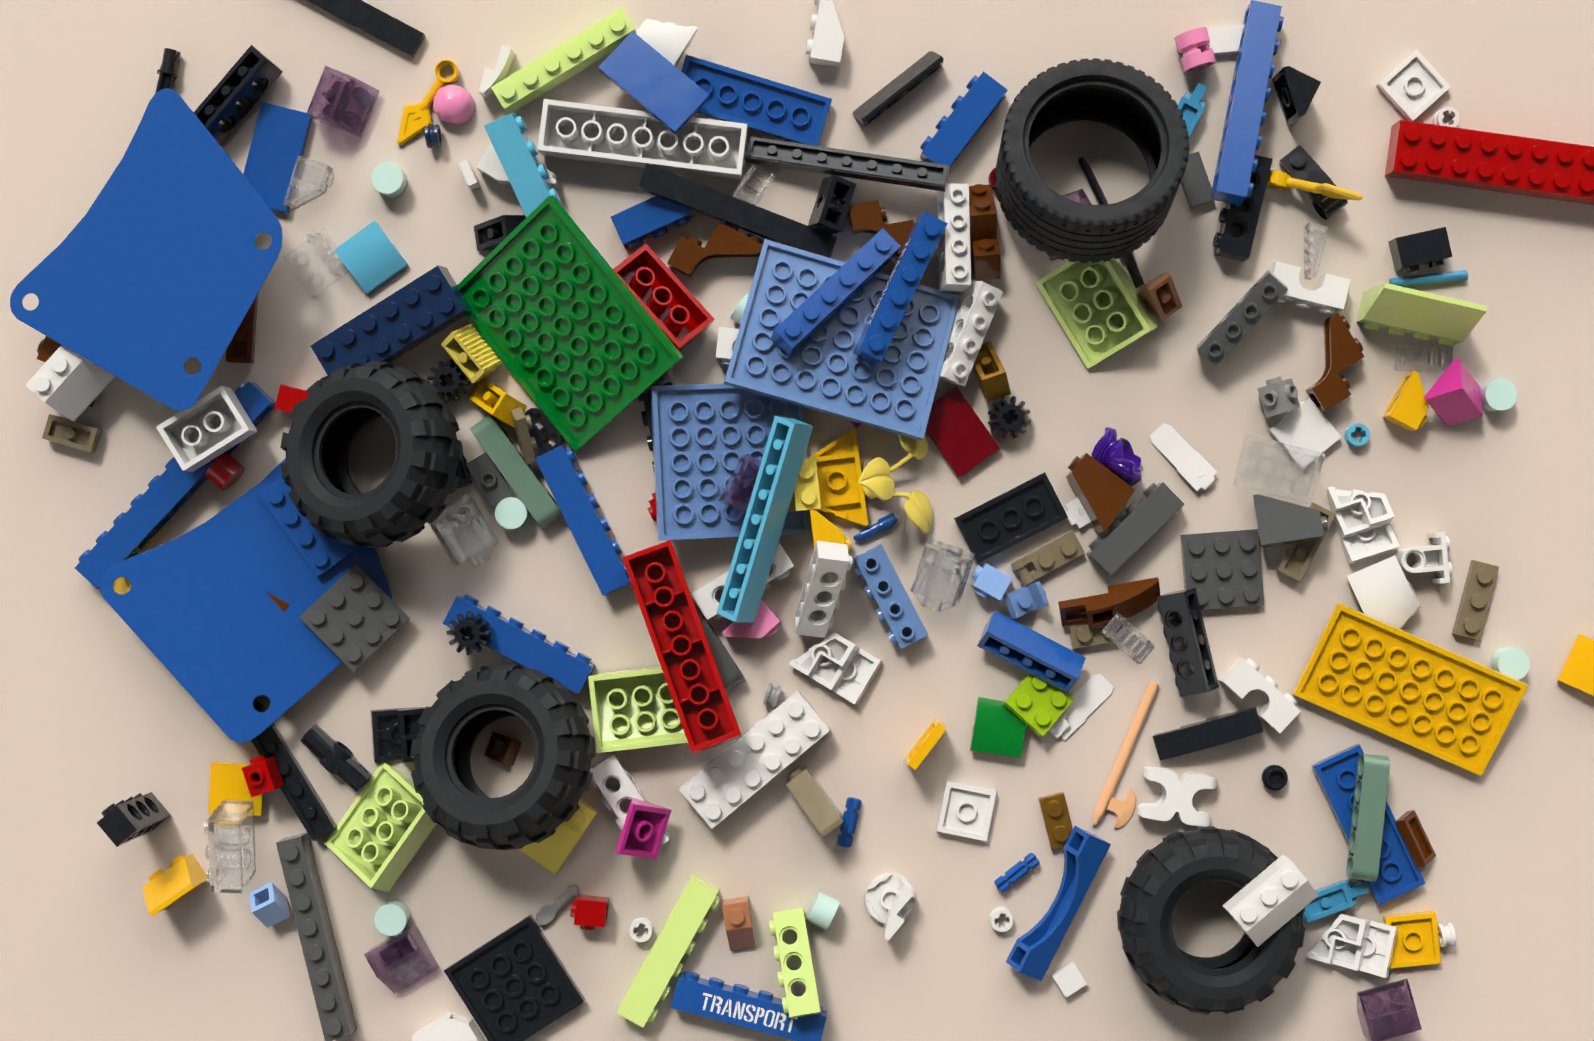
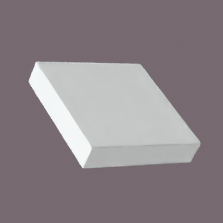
M1415 50L1376 85L1408 121H1414L1451 87L1418 50Z
M1307 398L1300 404L1301 408L1292 410L1268 430L1299 469H1303L1341 438L1340 434L1310 398Z
M946 780L936 831L987 841L997 791Z

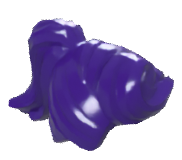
M1106 427L1105 434L1097 442L1091 455L1127 484L1133 486L1142 480V473L1139 469L1141 458L1134 455L1128 440L1120 438L1116 441V430Z

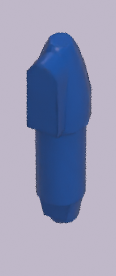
M894 513L878 519L877 523L860 530V533L855 535L853 539L860 541L877 533L884 532L886 529L893 527L898 522V519Z

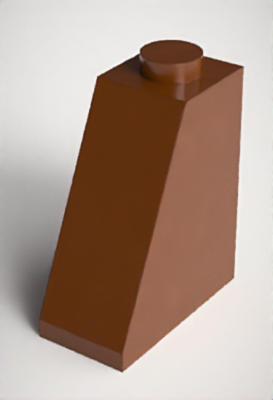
M1085 453L1080 458L1076 456L1067 467L1071 471L1066 478L1095 529L1102 533L1108 529L1135 489L1089 454Z

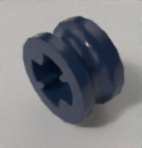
M435 124L433 128L430 125L425 126L427 148H432V145H436L437 148L441 147L442 136L439 124Z

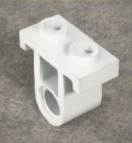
M1445 532L1427 533L1428 538H1433V545L1405 547L1396 553L1395 556L1398 558L1403 572L1422 573L1436 571L1437 577L1432 578V583H1450L1453 569L1451 562H1448L1447 551L1450 550V541ZM1410 553L1415 557V563L1412 567H1409L1406 562V558Z

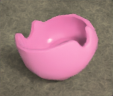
M446 85L436 93L433 99V110L442 121L462 125L470 120L473 115L475 101L466 89L457 85Z

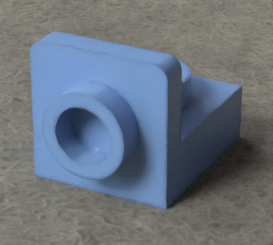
M1039 581L1003 595L1012 619L1049 604L1046 592Z

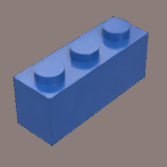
M654 196L611 216V219L624 247L630 246L631 249L643 245L646 238L651 236L658 238L668 233L667 229L676 225L677 228L687 225L691 222L690 218L694 217L691 209Z

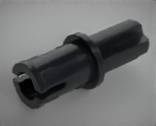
M164 48L160 69L157 70L159 78L156 92L165 88L172 89L174 79L178 77L176 71L181 55L179 51Z

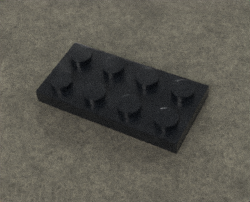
M1044 472L955 517L954 520L976 564L1057 524L1068 518Z

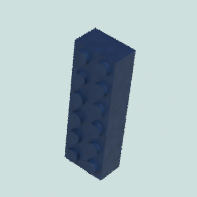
M438 265L310 346L328 377H331V372L354 363L366 364L371 361L390 363L466 316L472 310L448 269Z

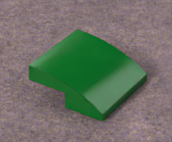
M978 697L970 751L1020 759L1026 724L1003 704L1004 701Z

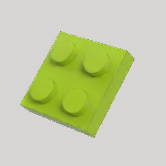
M1028 673L1003 704L1041 738L1074 701V698L1069 693Z

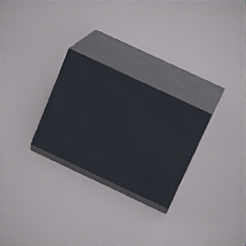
M1290 66L1283 67L1272 78L1288 127L1292 126L1306 114L1321 84V81Z

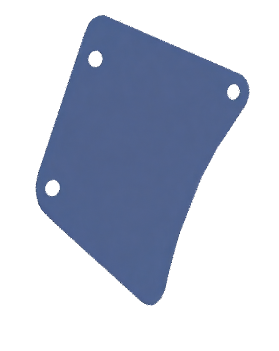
M165 88L156 92L149 101L142 120L122 160L86 215L63 242L17 284L10 297L11 311L16 319L173 410L183 411L192 407L200 397L274 266L282 248V227L271 208L182 97L174 90ZM265 232L271 236L272 242L267 249L262 250L256 247L255 238L259 233ZM33 293L38 297L39 304L36 309L29 311L23 307L22 301L25 295ZM189 358H196L201 364L200 371L195 375H189L184 370V364Z
M280 464L260 483L207 522L170 542L114 564L106 570L100 581V591L105 601L228 738L235 742H248L261 734L343 662L301 620L300 616L355 564L392 599L388 581L375 548L359 546L360 549L320 577L315 575L258 495L259 492L282 478ZM120 577L127 578L131 583L129 592L122 595L116 593L113 589L114 581ZM266 592L287 602L289 605L286 611L283 612ZM259 695H265L270 699V708L265 712H258L253 707V701Z

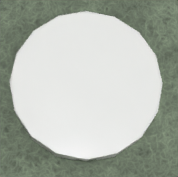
M884 873L876 876L869 883L865 892V904L869 914L876 921L885 923L890 905L903 884L912 890L913 896L899 913L904 916V920L911 915L915 905V892L911 883L905 877L896 873Z

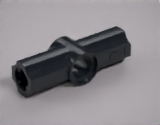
M317 724L310 728L300 740L303 745L319 758L320 764L327 771L338 775L356 792L371 778L372 774L353 757L354 755L351 750L343 743L331 738Z

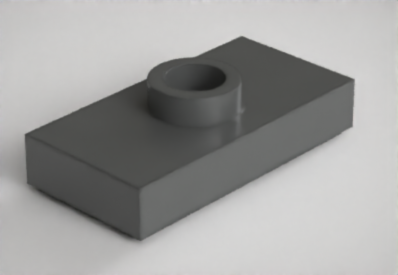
M486 452L466 464L491 508L497 506L501 500L514 496L502 473Z

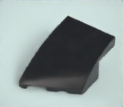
M426 707L370 710L374 762L401 760L403 763L414 762V758H410L412 739H417L421 726L418 721Z

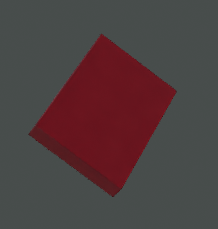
M957 386L933 402L926 433L958 478L1000 449L995 439Z

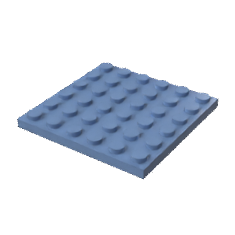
M724 383L651 386L658 541L739 537L774 417L794 418L805 423L804 407L732 387ZM788 509L781 535L811 533L809 510L789 512Z

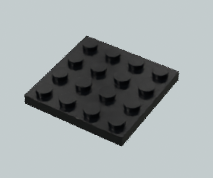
M531 914L444 970L488 1041H524L585 1001V998Z

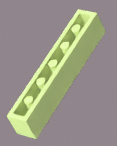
M621 7L491 88L507 114L514 113L612 53L632 31L636 33V30Z
M692 874L622 1000L617 1014L644 1028L647 1021L652 1023L659 1010L655 1007L659 999L665 1000L671 988L667 985L671 977L677 978L683 967V964L680 963L683 955L689 956L696 943L692 941L696 932L701 934L708 921L704 918L708 910L714 911L720 900V897L717 896L718 888Z

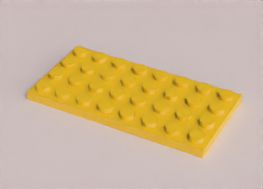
M1337 602L1292 693L1306 701L1482 776L1528 685Z

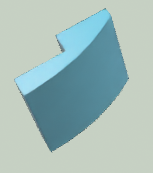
M376 221L370 223L334 250L366 294L371 293L408 266L406 260Z

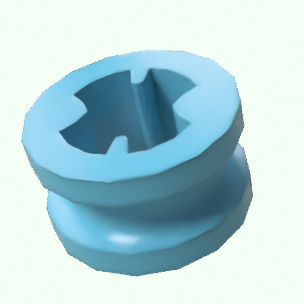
M1357 423L1346 429L1344 438L1348 445L1359 447L1368 442L1370 432L1365 425ZM1356 428L1360 429L1358 432L1363 433V437L1358 442L1355 441L1356 438L1352 439L1351 433L1355 432Z

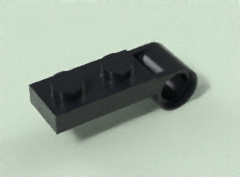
M1301 145L1297 146L1279 161L1281 167L1291 178L1336 186ZM1304 191L1313 201L1312 204L1315 211L1324 220L1329 219L1348 204L1346 199H1334L1322 194Z

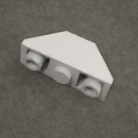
M447 1012L417 1030L412 1036L411 1041L486 1040L473 1018Z

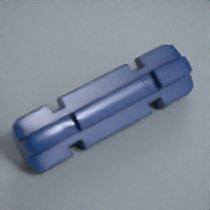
M848 797L845 807L847 810L844 811V822L841 823L840 827L842 833L841 835L839 834L837 844L842 847L848 848L852 846L854 838L852 833H855L859 816L857 810H860L861 800L855 797Z
M1029 853L1024 857L1023 862L1020 860L1005 872L1006 875L1004 877L1001 875L995 880L996 887L1002 893L1008 890L1012 883L1013 885L1029 873L1028 870L1031 868L1033 870L1040 864L1038 858L1033 853Z

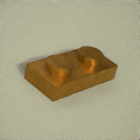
M1060 792L1038 798L1050 848L1065 846L1073 828L1064 793Z

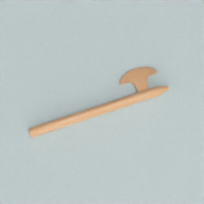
M1151 681L1147 686L1094 810L1092 825L1094 826L1101 820L1106 809L1116 814L1117 820L1114 826L1116 829L1125 826L1134 813L1136 796L1132 789H1130L1127 797L1123 800L1113 798L1112 794L1159 687L1158 684Z

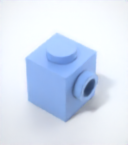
M984 563L982 567L977 565L971 575V579L974 580L972 585L976 587L975 593L987 600L989 596L1001 600L1013 579L987 563Z
M272 882L249 893L252 913L267 928L290 917L287 897Z

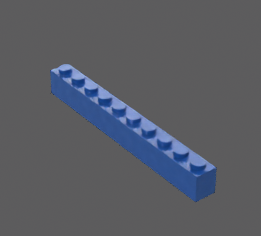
M248 381L246 384L244 382L234 392L255 428L275 407L276 402L256 383ZM242 442L227 450L223 454H231ZM223 454L194 472L183 471L175 457H173L165 465L166 470L163 474L155 476L148 483L149 489L143 495L139 494L130 503L132 507L126 513L123 512L118 515L113 521L114 526L109 531L103 532L96 539L95 542L97 544L93 549L85 551L79 557V563L75 569L96 589H100V581L106 570L114 564L136 556L208 479L205 476L206 471Z

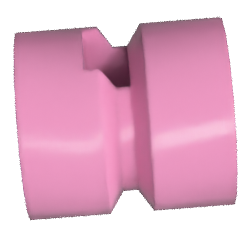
M1206 27L1186 31L1174 38L1178 52L1183 53L1180 60L1184 73L1203 70L1216 63L1213 49L1207 46L1210 43V38Z

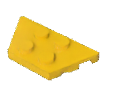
M852 428L809 458L816 457L821 502V509L817 510L866 526L868 525L864 489L863 486L858 484L862 472L856 428Z

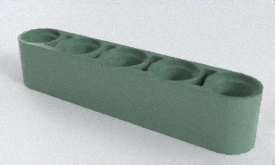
M489 414L470 428L473 435L541 528L544 529L563 515L555 499L529 464L526 465L521 452L492 414Z
M1360 754L1358 759L1346 867L1348 879L1375 882L1378 877L1390 771L1388 756Z

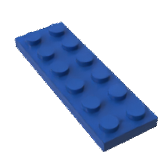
M686 55L681 72L710 96V99L697 113L722 121L748 124V129L794 143L819 145L831 106V98Z
M1355 744L1311 765L1348 844L1358 759L1360 754H1364L1359 744ZM1387 801L1378 877L1375 882L1366 881L1378 905L1426 884L1395 823L1396 820Z

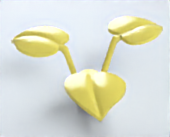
M898 434L900 443L908 451V455L891 468L883 458H874L863 470L858 484L863 486L866 496L870 499L878 497L886 501L892 497L906 498L907 501L904 504V508L908 518L920 531L929 534L933 521V510L929 498L920 490H915L912 494L894 492V481L891 476L893 471L909 461L913 455L918 460L926 456L928 450L927 437L925 434L924 439L919 441Z

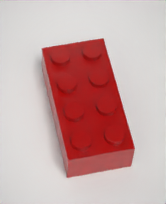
M647 244L643 245L613 269L679 352L706 332L715 320Z

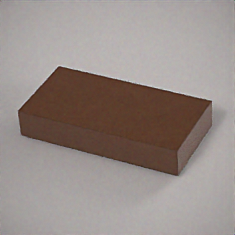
M1414 810L1407 811L1395 823L1416 867H1424L1436 854Z

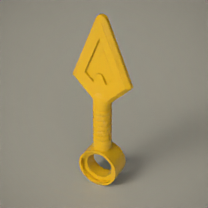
M442 60L436 65L435 75L437 79L420 103L404 105L397 138L398 145H403L424 131L426 125H432L429 108L433 103L436 93L445 84L451 85L455 83L460 76L459 68L453 61ZM447 65L452 66L454 69L453 76L449 79L442 78V68Z
M1270 170L1267 186L1278 190L1293 188L1322 194L1334 199L1357 201L1363 199L1362 194L1327 183L1319 184L1291 178L1290 175L1277 170Z

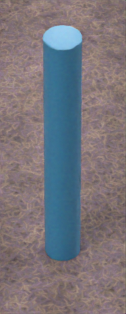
M1467 270L1390 278L1389 284L1409 287L1462 281L1468 279Z

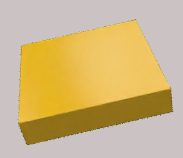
M935 718L905 757L906 763L914 770L917 769L947 730L943 723Z
M1425 911L1383 916L1384 924L1398 927L1390 968L1441 963L1436 912Z

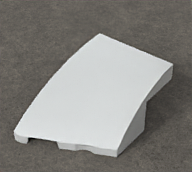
M646 19L636 34L677 67L684 51L689 48L698 28L696 26L685 27L671 22L661 23L657 20Z
M1335 487L1327 488L1331 512L1336 514L1334 522L1350 564L1397 550L1400 547L1390 525L1395 516L1385 494L1365 493L1360 490L1346 491L1335 489Z
M1395 555L1347 576L1363 613L1396 628L1402 629L1407 620L1421 607L1414 589L1406 579Z
M834 632L821 643L815 644L808 649L809 651L797 659L791 660L789 663L793 668L857 705L881 666L882 661Z
M1340 914L1315 947L1308 952L1307 958L1388 978L1398 927Z

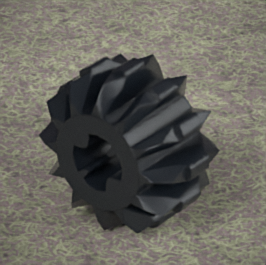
M449 359L447 367L442 360L439 361L440 370L431 367L430 370L435 373V377L428 376L427 380L435 383L433 385L444 395L446 403L450 402L451 395L455 401H459L458 392L467 395L468 392L463 389V385L470 386L471 381L463 379L467 376L458 365L455 366L454 360ZM446 376H454V378L451 379L454 381L452 386L448 384L446 386L444 385L447 383L444 381Z
M1004 396L1001 397L1002 406L996 401L992 403L997 412L988 411L987 414L989 416L995 417L994 420L988 421V425L997 424L998 427L993 430V433L997 434L1002 429L1003 439L1007 438L1009 431L1011 437L1015 439L1017 438L1016 429L1022 434L1026 432L1021 423L1025 425L1030 424L1031 421L1029 419L1023 418V416L1030 414V410L1021 411L1025 402L1021 401L1016 406L1015 396L1011 397L1009 404ZM1011 411L1013 413L1012 416L1015 415V421L1007 424L1005 423L1006 419L1003 420V415Z
M468 611L466 618L462 613L457 614L459 623L454 620L450 621L449 624L455 630L447 631V635H454L455 639L449 641L450 645L459 643L456 652L460 653L465 647L466 655H471L473 648L477 653H480L482 651L480 644L484 646L489 644V641L483 637L492 635L491 631H484V627H487L490 623L489 621L479 623L482 619V614H477L473 620V612ZM472 627V634L475 636L474 638L470 637L467 639V633L464 630Z

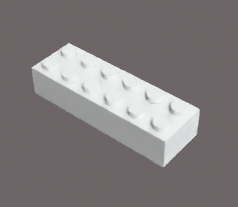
M796 689L742 734L741 738L736 739L681 785L679 790L710 828L713 829L830 731V727L801 692Z

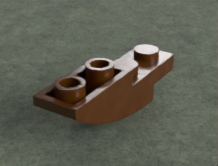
M1156 577L1107 586L1108 593L1059 601L1062 626L1087 622L1089 629L1130 618L1158 601L1157 597L1160 596L1159 579Z

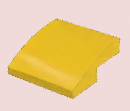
M1578 634L1557 681L1576 688L1594 697V640Z
M211 762L208 813L261 816L262 794L251 797L242 768L250 765V763Z

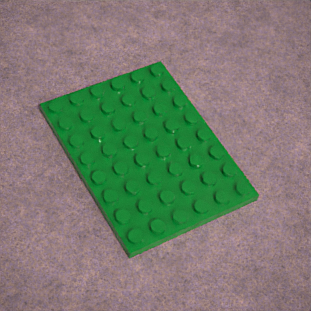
M553 195L548 196L457 285L472 312L466 315L467 319L575 452L587 444L683 358V355Z

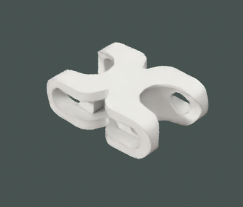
M1145 766L1143 768L1144 777L1150 781L1160 783L1162 795L1155 803H1141L1138 806V815L1143 818L1168 821L1176 813L1177 818L1187 825L1203 827L1211 825V816L1203 811L1196 810L1193 807L1192 798L1200 789H1214L1217 785V778L1208 774L1188 771L1183 773L1179 779L1178 775L1169 768Z

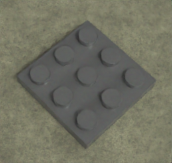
M1258 529L1180 535L1184 590L1196 588L1201 610L1264 605Z
M357 564L300 616L301 620L353 672L362 666L410 620Z

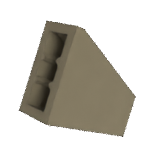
M797 767L787 775L789 779L786 781V786L822 837L844 822L843 814L807 767H804L802 770L800 767Z

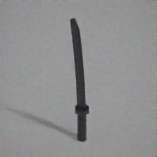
M1080 157L1078 161L1099 204H1109L1090 165L1083 157ZM1133 252L1128 255L1124 254L1122 257L1135 288L1144 286L1145 283L1137 267Z

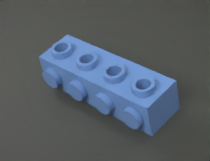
M882 544L854 557L856 563L852 564V567L858 578L864 577L867 586L863 588L870 601L876 600L879 608L875 611L882 623L887 621L891 629L887 634L893 646L899 644L902 649L927 636L928 633Z

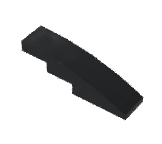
M1252 707L1207 718L1205 721L1181 726L1179 729L1154 734L1153 740L1161 761L1263 732L1257 708Z

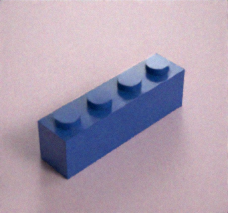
M984 71L979 77L974 75L966 86L969 89L964 97L960 95L951 106L953 112L947 118L944 115L935 127L938 131L934 137L928 136L920 146V149L923 150L920 158L925 162L950 165L951 167L1004 98L1008 90Z
M994 611L985 625L977 645L1067 693L1079 679L1086 657L997 611Z

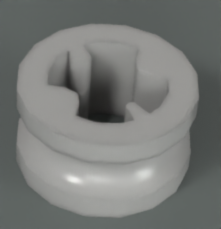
M769 682L763 701L764 705L770 703L775 708L781 690L780 685L774 687Z

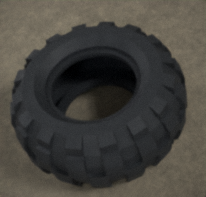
M371 361L366 364L354 363L336 369V371L331 372V377L326 376L317 380L306 390L308 397L304 401L296 403L288 416L293 419L289 433L283 432L280 448L286 451V462L280 464L285 484L291 487V491L288 494L298 512L310 520L309 524L324 536L336 539L343 544L379 548L388 547L393 542L408 540L422 532L421 530L425 529V523H432L447 507L444 502L448 494L456 491L460 477L456 476L458 462L463 461V445L460 440H457L456 432L460 429L451 407L446 406L442 393L430 381L421 378L416 372L390 363ZM383 416L391 426L395 437L396 452L394 462L383 482L375 489L362 494L356 488L350 476L348 466L350 447L356 434L366 423L374 418Z
M500 663L497 666L486 667L483 665L464 673L465 676H462V679L458 681L451 680L436 695L438 699L431 707L426 706L418 721L421 726L417 739H412L410 758H414L415 770L411 773L415 792L421 795L424 803L422 805L423 809L431 820L443 827L446 834L454 839L483 849L503 851L522 849L525 845L535 842L539 843L555 833V829L563 822H568L579 809L578 801L585 790L588 791L593 773L590 772L591 758L595 757L594 737L590 735L587 725L589 724V719L582 705L573 698L569 689L558 680L536 669L519 664ZM518 716L529 727L534 738L535 761L532 770L524 783L515 791L502 797L490 798L476 785L471 772L470 759L473 745L478 735L490 723L503 717Z
M1214 826L1196 827L1194 830L1186 832L1178 831L1162 838L1163 842L1151 850L1147 849L1136 861L1137 865L1130 877H1126L1120 893L1121 904L1120 910L1117 911L1118 930L1123 944L1122 948L1130 965L1143 983L1154 991L1158 997L1171 1005L1186 1008L1189 1012L1208 1015L1210 1012L1221 1011L1229 1014L1244 1010L1245 1005L1251 1002L1263 1001L1274 993L1273 988L1282 978H1288L1296 965L1294 962L1299 947H1303L1306 930L1303 927L1302 915L1305 912V908L1259 947L1244 932L1240 941L1232 949L1214 957H1197L1179 949L1172 933V918L1181 897L1194 886L1208 881H1224L1236 885L1241 890L1276 861L1278 857L1269 848L1246 834L1232 829H1219Z

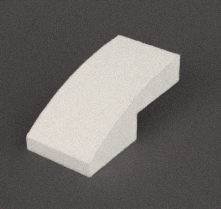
M501 45L496 68L485 67L479 88V93L482 97L489 98L494 93L491 87L505 79L515 56V52L511 47Z
M903 884L893 899L886 916L883 933L884 938L888 941L905 922L904 916L899 911L913 896L912 890L905 884Z

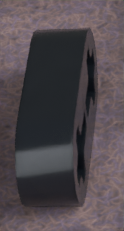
M537 408L527 410L524 415L530 416L532 413L536 416L541 415L539 422L543 427L540 429L536 424H532L533 430H529L541 447L551 451L561 446L563 436L544 412ZM545 430L550 435H557L554 446L552 444H545L547 440L543 433Z

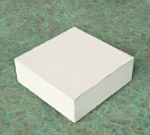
M467 159L459 162V168L467 186L471 190L480 188V183L471 163Z
M1073 961L1051 974L1066 998L1087 985Z

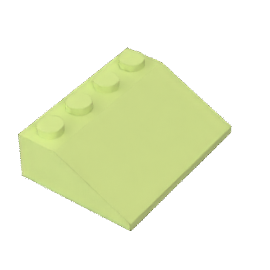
M1112 258L1111 261L1106 262L1102 260L1099 263H1092V261L1088 263L1068 261L1035 282L1087 369L1159 326L1118 259Z
M1383 283L1363 292L1356 322L1364 323L1363 327L1367 329L1379 330V327L1389 329L1388 333L1404 336V333L1414 335L1413 339L1427 342L1429 339L1438 340V345L1454 347V344L1465 341L1486 313L1488 306Z
M661 666L598 673L588 676L597 753L688 743Z
M382 761L324 844L370 888L389 892L437 823H434L423 809V799L420 794L415 792L413 781L386 761Z

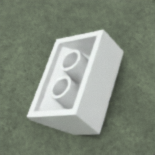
M61 345L25 386L44 403L75 422L112 381L115 375Z
M1281 855L1228 900L1223 907L1254 944L1259 947L1318 895L1294 863L1286 856Z

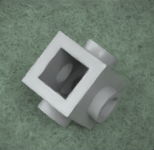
M1281 376L1266 380L1267 386L1257 388L1259 402L1263 407L1266 418L1301 408L1297 397L1298 391L1293 384L1292 378L1282 381Z

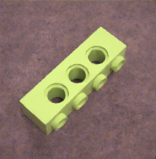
M799 908L773 913L774 920H769L771 935H776L778 945L773 946L775 960L781 961L782 971L778 972L780 987H785L786 997L782 998L784 1013H789L790 1018L821 1013L804 909ZM794 931L797 933V940L794 944L788 945L784 943L783 937L786 932ZM797 956L802 961L801 967L795 971L790 970L787 965L788 960L791 957ZM797 982H802L806 986L804 995L800 997L794 996L792 993V986Z

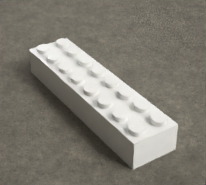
M544 99L537 150L541 156L645 168L648 163L671 172L742 180L748 124L692 117L675 135L646 111Z

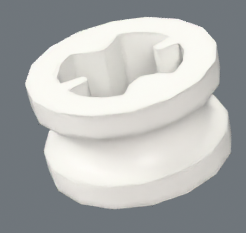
M1444 107L1437 111L1433 117L1434 125L1456 127L1460 121V115L1453 107ZM1443 113H1445V116L1448 114L1451 116L1452 119L1449 120L1450 125H1448V122L1445 124L1442 122L1444 118Z
M996 907L990 913V922L995 930L1005 932L1013 926V916L1006 907ZM1001 913L1004 914L1005 918L1008 917V920L1004 921L1003 925H999L998 921L995 922V918H999Z
M644 917L635 919L629 929L631 938L637 942L647 941L653 932L651 921ZM641 923L645 924L644 928H648V932H644L643 936L637 935L638 931L635 932L634 927H639Z
M1446 923L1445 926L1437 924L1440 947H1446V944L1455 946L1456 934L1452 923Z

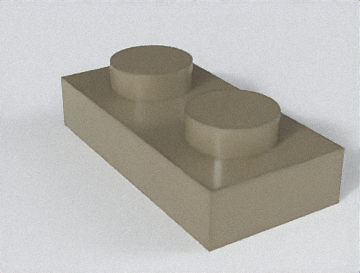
M521 407L511 409L521 455L526 465L536 462L534 452H538L535 438H530L529 430H533L530 416L524 415Z
M49 414L42 439L94 453L101 429Z
M1121 621L1089 629L1087 622L1068 625L1073 649L1124 641Z

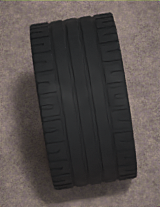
M1086 58L1080 59V61L1071 60L1069 63H1060L1057 67L1048 68L1046 72L1043 71L1037 75V78L1030 80L1028 85H1025L1020 90V94H1017L1009 108L1002 132L995 172L998 202H1001L1002 212H1005L1007 221L1011 222L1012 228L1018 231V235L1023 239L1025 238L1026 242L1031 246H1036V249L1039 251L1047 252V255L1057 256V259L1061 260L1068 259L1069 262L1080 261V263L1091 261L1092 263H1099L1102 260L1106 262L1111 261L1112 258L1118 259L1124 254L1132 253L1134 249L1137 250L1143 243H1147L1151 236H1154L1159 227L1162 226L1169 213L1186 170L1189 157L1187 125L1185 120L1182 119L1183 114L1178 109L1176 101L1171 99L1170 93L1165 91L1159 82L1156 83L1155 79L1150 75H1145V72L1136 70L1133 66H1126L1118 61L1115 63L1108 59L1103 61L1100 58H1093L1092 60ZM1085 120L1107 124L1124 133L1139 148L1148 167L1149 183L1135 195L1117 203L1089 205L1075 202L1058 194L1042 180L1032 163L1029 148L1044 132L1066 122Z

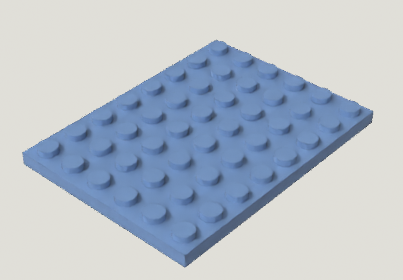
M764 239L724 384L922 441L960 296L919 284L883 360L874 365L853 354V351L889 278V275L878 272L788 357L771 340L774 329L842 267L845 262Z

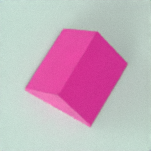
M1455 358L1423 397L1446 426L1483 416L1480 386L1461 360Z
M633 798L615 853L657 859L672 810Z

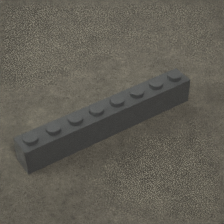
M306 832L283 838L276 842L324 1039L325 1041H332L351 1036L357 1029L309 834Z

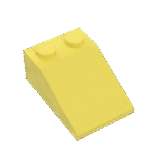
M579 799V809L568 822L565 821L560 824L552 836L539 843L535 842L525 845L519 850L556 874L598 810L582 799Z

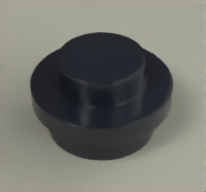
M1269 765L1263 770L1261 779L1264 786L1268 789L1280 790L1286 785L1288 775L1281 766Z

